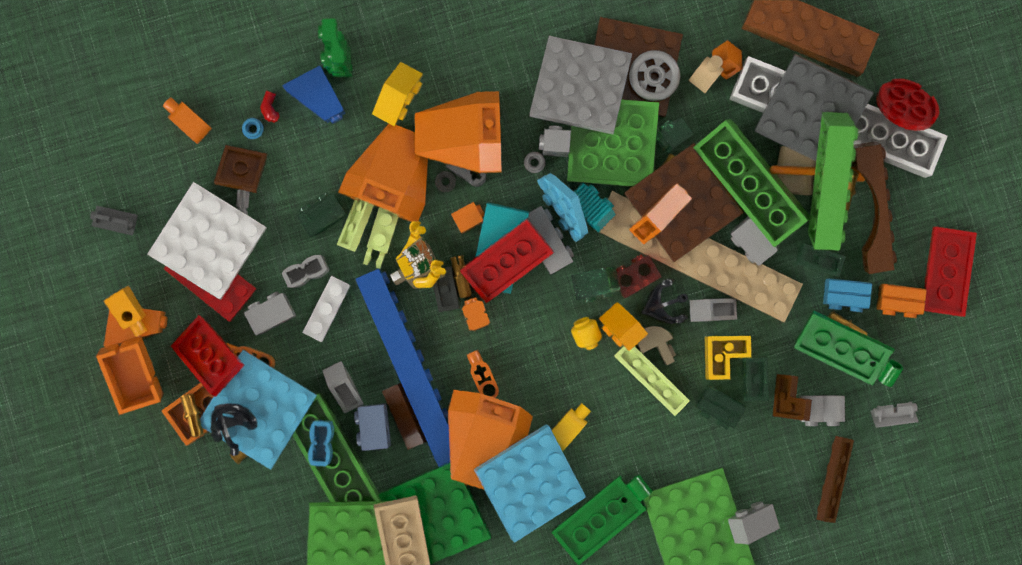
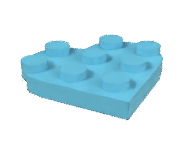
M551 173L544 175L537 180L540 188L545 193L542 195L544 202L547 206L552 205L555 212L560 217L558 223L564 232L568 230L575 242L579 241L588 233L578 195Z

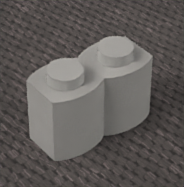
M314 255L305 259L302 264L287 267L282 272V275L288 287L298 288L308 283L310 279L323 277L330 269L324 256Z
M799 396V398L812 400L810 421L800 420V422H805V426H818V422H827V426H840V422H845V396Z

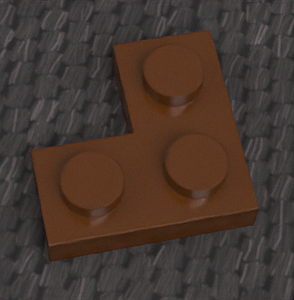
M777 374L772 416L810 421L812 400L796 398L798 376Z

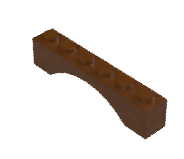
M877 141L855 144L853 148H855L856 156L852 164L867 182L874 203L872 230L862 248L864 270L869 274L895 270L894 263L897 262L895 251L892 250V243H894L895 238L893 231L890 230L892 213L888 209L887 202L890 201V192L886 188L885 180H888V172L883 163V159L886 158L885 148Z

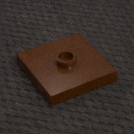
M225 145L214 183L220 186L257 193L267 160V153Z

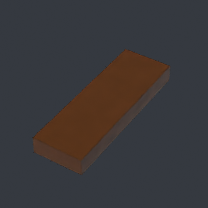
M399 383L383 390L382 393L407 449L427 442L402 384Z

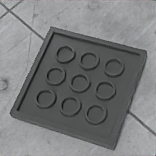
M794 54L754 131L816 161L822 112L848 113L856 125L873 95V91Z

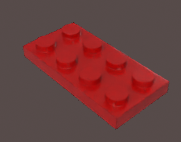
M526 218L460 268V272L485 303H488L551 256L554 251L528 218Z
M941 227L932 228L924 289H926L924 311L965 317L977 233Z
M164 267L165 271L229 322L235 318L257 290L246 279L237 274L220 300L169 267Z
M200 315L171 345V348L204 388L214 397L224 389L244 366L237 355Z

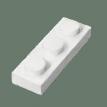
M331 276L302 333L323 342L351 285Z

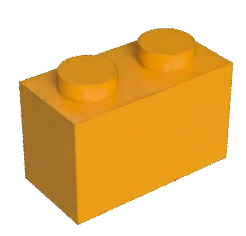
M618 302L599 318L604 325L601 329L609 337L613 335L612 340L619 347L623 345L628 351L648 335L642 325Z

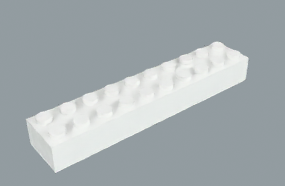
M748 56L744 61L729 100L763 113L785 71ZM867 104L855 125L858 127V139L854 141V145L877 141L885 148L886 158L883 159L884 162L927 178L932 176L947 135L929 128L922 131L901 128L889 121L879 108Z

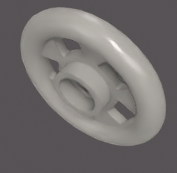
M658 50L644 52L631 65L629 72L630 84L633 90L643 99L649 101L664 100L671 96L679 85L680 70L678 64L665 52ZM654 59L655 65L647 68L645 61ZM664 62L670 67L667 73L660 67ZM638 72H645L644 81H638ZM651 73H657L658 79L653 80ZM665 78L671 81L667 88L661 86ZM647 85L656 87L655 93L647 91Z

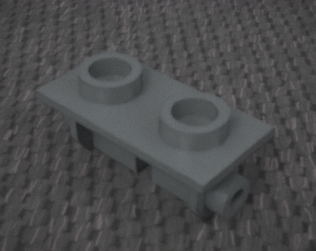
M97 205L95 211H92L90 219L93 220V227L132 236L138 218L136 214Z

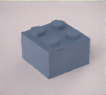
M387 403L358 407V411L354 413L355 424H359L360 432L357 433V445L362 447V451L389 448L391 441Z

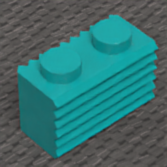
M582 183L574 191L579 197L585 221L594 230L600 232L615 217L616 214L612 209L614 205L607 198L602 200L598 196V190L591 184L587 186Z

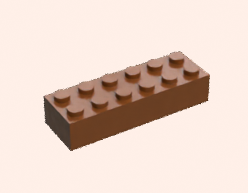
M753 0L741 28L856 77L863 74L879 36L876 32L799 0Z

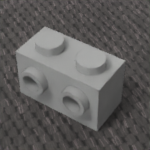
M549 126V129H545L544 135L540 134L539 150H543L544 156L568 157L571 131L562 130L560 126Z
M749 216L732 229L731 240L737 247L741 246L746 251L745 255L751 263L755 262L759 266L779 250V245L773 247Z
M277 291L267 296L268 301L262 304L258 301L248 306L249 310L244 312L255 336H259L296 317L285 293L279 294Z
M762 501L751 504L749 509L736 511L735 516L728 519L735 544H750L780 529L773 504H763Z

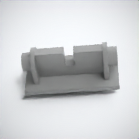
M911 401L897 404V407H893V405L877 406L871 410L876 428L918 422L915 413L917 411V404Z

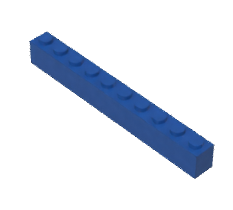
M380 269L356 278L355 280L438 467L450 462L448 411L446 408L442 409L439 403L442 400L438 389H433L430 383L433 381V377L429 369L425 370L422 365L425 359L421 350L415 349L413 342H416L412 330L407 331L404 324L408 322L403 310L399 311L396 303L399 302L395 292H390L387 286L390 280L386 272H381Z

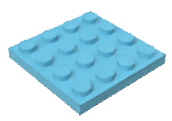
M242 350L238 358L243 362V368L216 397H213L201 416L200 422L202 428L211 433V414L215 406L233 403L249 409L256 417L257 428L248 430L242 425H236L227 428L228 433L234 444L239 445V451L271 470L317 395L255 356ZM223 414L224 417L233 418L231 414Z
M547 424L474 469L514 543L586 498L552 430Z

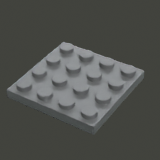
M549 36L530 110V117L613 135L632 53Z

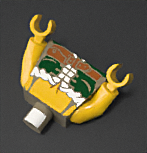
M411 222L409 239L401 253L396 257L400 269L390 275L396 285L407 280L413 289L431 288L438 279L445 277L446 269L441 268L444 263L437 261L429 244L420 236V234L423 235L426 232V228L420 226L421 222Z

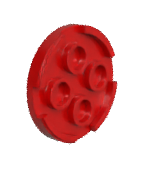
M892 79V81L883 84L877 92L876 102L879 110L889 121L901 128L912 131L926 130L935 123L939 116V106L934 96L930 97L928 93L921 89L922 86L916 82L907 79Z

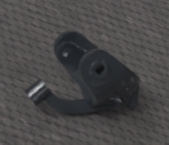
M674 279L663 280L662 283L655 286L650 292L647 304L641 313L642 315L647 314L661 323L679 324L685 322L688 316L683 314L673 318L666 313L663 307L677 302H686L688 296L680 294L676 299L661 304L662 289L673 285V282H675Z
M233 403L220 404L214 407L211 414V435L215 442H220L224 437L227 445L230 447V454L237 456L239 454V445L234 444L227 428L242 425L248 430H254L258 425L257 420L252 412L242 405ZM223 414H231L233 418L224 417Z

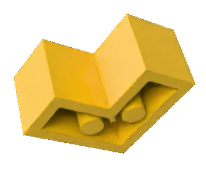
M400 62L385 81L372 115L393 126L396 125L399 119L403 121L408 112L406 105H410L414 95L418 94L423 83L420 80L423 73Z
M751 336L705 337L706 379H730V358L751 357Z

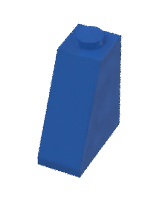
M321 66L282 85L287 93L326 123H336L343 119L342 115L346 114Z

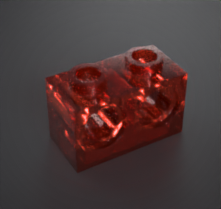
M641 254L631 260L633 264L625 268L622 265L613 271L614 276L610 278L623 299L661 278L649 255L643 257ZM641 264H646L649 267L650 271L647 276H642L639 273L638 268ZM622 275H628L631 278L630 286L624 287L621 285L620 278Z

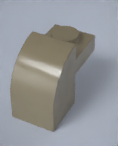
M645 327L644 329L648 335L637 344L639 351L644 353L657 347L665 365L675 362L673 358L676 356L671 344H666L667 341L673 339L672 335L661 327Z

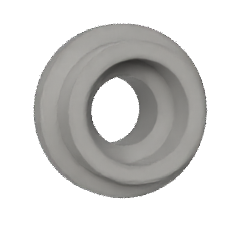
M531 152L525 157L524 166L531 173H539L545 166V158L538 152ZM537 159L539 162L538 166H532L531 160Z

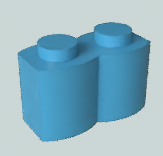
M313 421L310 428L312 444L308 452L310 465L327 466L331 462L333 449L330 442L334 436L332 421Z

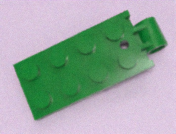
M814 310L794 343V349L872 386L878 378L882 384L893 387L904 369L900 363L889 360L891 354L895 351L894 348Z
M639 474L627 484L624 483L623 478L619 475L551 531L577 565L584 562L647 509L645 505H642L641 501L647 498L653 491ZM626 497L627 501L621 502V498Z

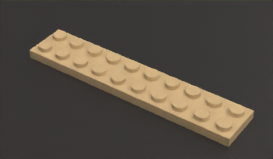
M613 191L611 192L608 200L614 205L612 209L616 215L599 233L781 322H785L803 285L802 283L763 264L758 266L755 262L751 263L746 256L710 238L703 241L677 261L672 262L655 237L643 244L629 230L641 217L628 198Z

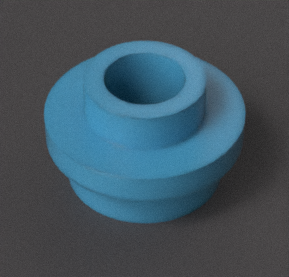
M249 118L242 125V132L249 139H257L263 134V124L256 118ZM252 125H255L257 127V130L254 133L250 132V127Z

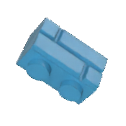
M826 279L823 304L829 305V309L842 310V306L850 307L852 312L863 313V309H869L872 283Z

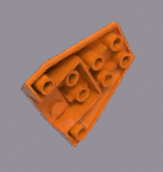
M499 91L476 92L415 113V154L478 173H500Z
M388 124L346 172L338 193L357 201L360 199L395 213L398 217L407 221H419L425 207L428 158L415 154V132L398 125Z
M454 390L448 409L451 479L484 490L474 469L528 436L533 416L520 406L481 393Z

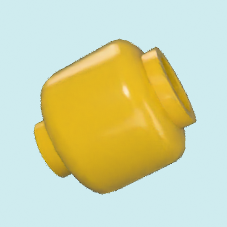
M583 317L575 321L571 333L576 345L587 350L596 348L598 342L602 339V333L596 320Z

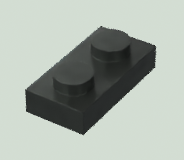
M451 266L445 268V277L438 279L433 285L439 312L460 308Z

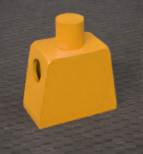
M129 285L104 300L123 330L130 327L136 337L147 331L141 321L146 315ZM127 311L132 313V318L127 315Z

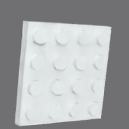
M193 182L151 247L148 255L221 300L267 227Z

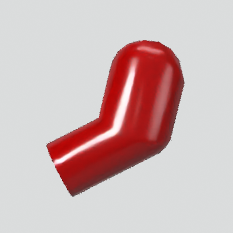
M266 91L260 110L265 120L275 123L280 117L279 113L275 112L272 106L276 94Z

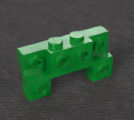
M322 19V25H318V38L322 39L324 43V51H321V64L333 77H353L350 46L344 40L342 31H337L336 19Z

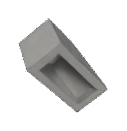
M736 299L690 300L691 322L737 320Z
M342 361L322 370L328 388L344 413L363 405L353 380Z

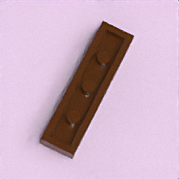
M835 436L830 461L827 465L825 483L822 487L821 501L817 508V520L831 523L836 522L854 443L852 439Z

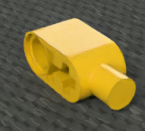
M582 403L575 411L571 408L552 429L562 452L587 424V421L584 419L591 411Z

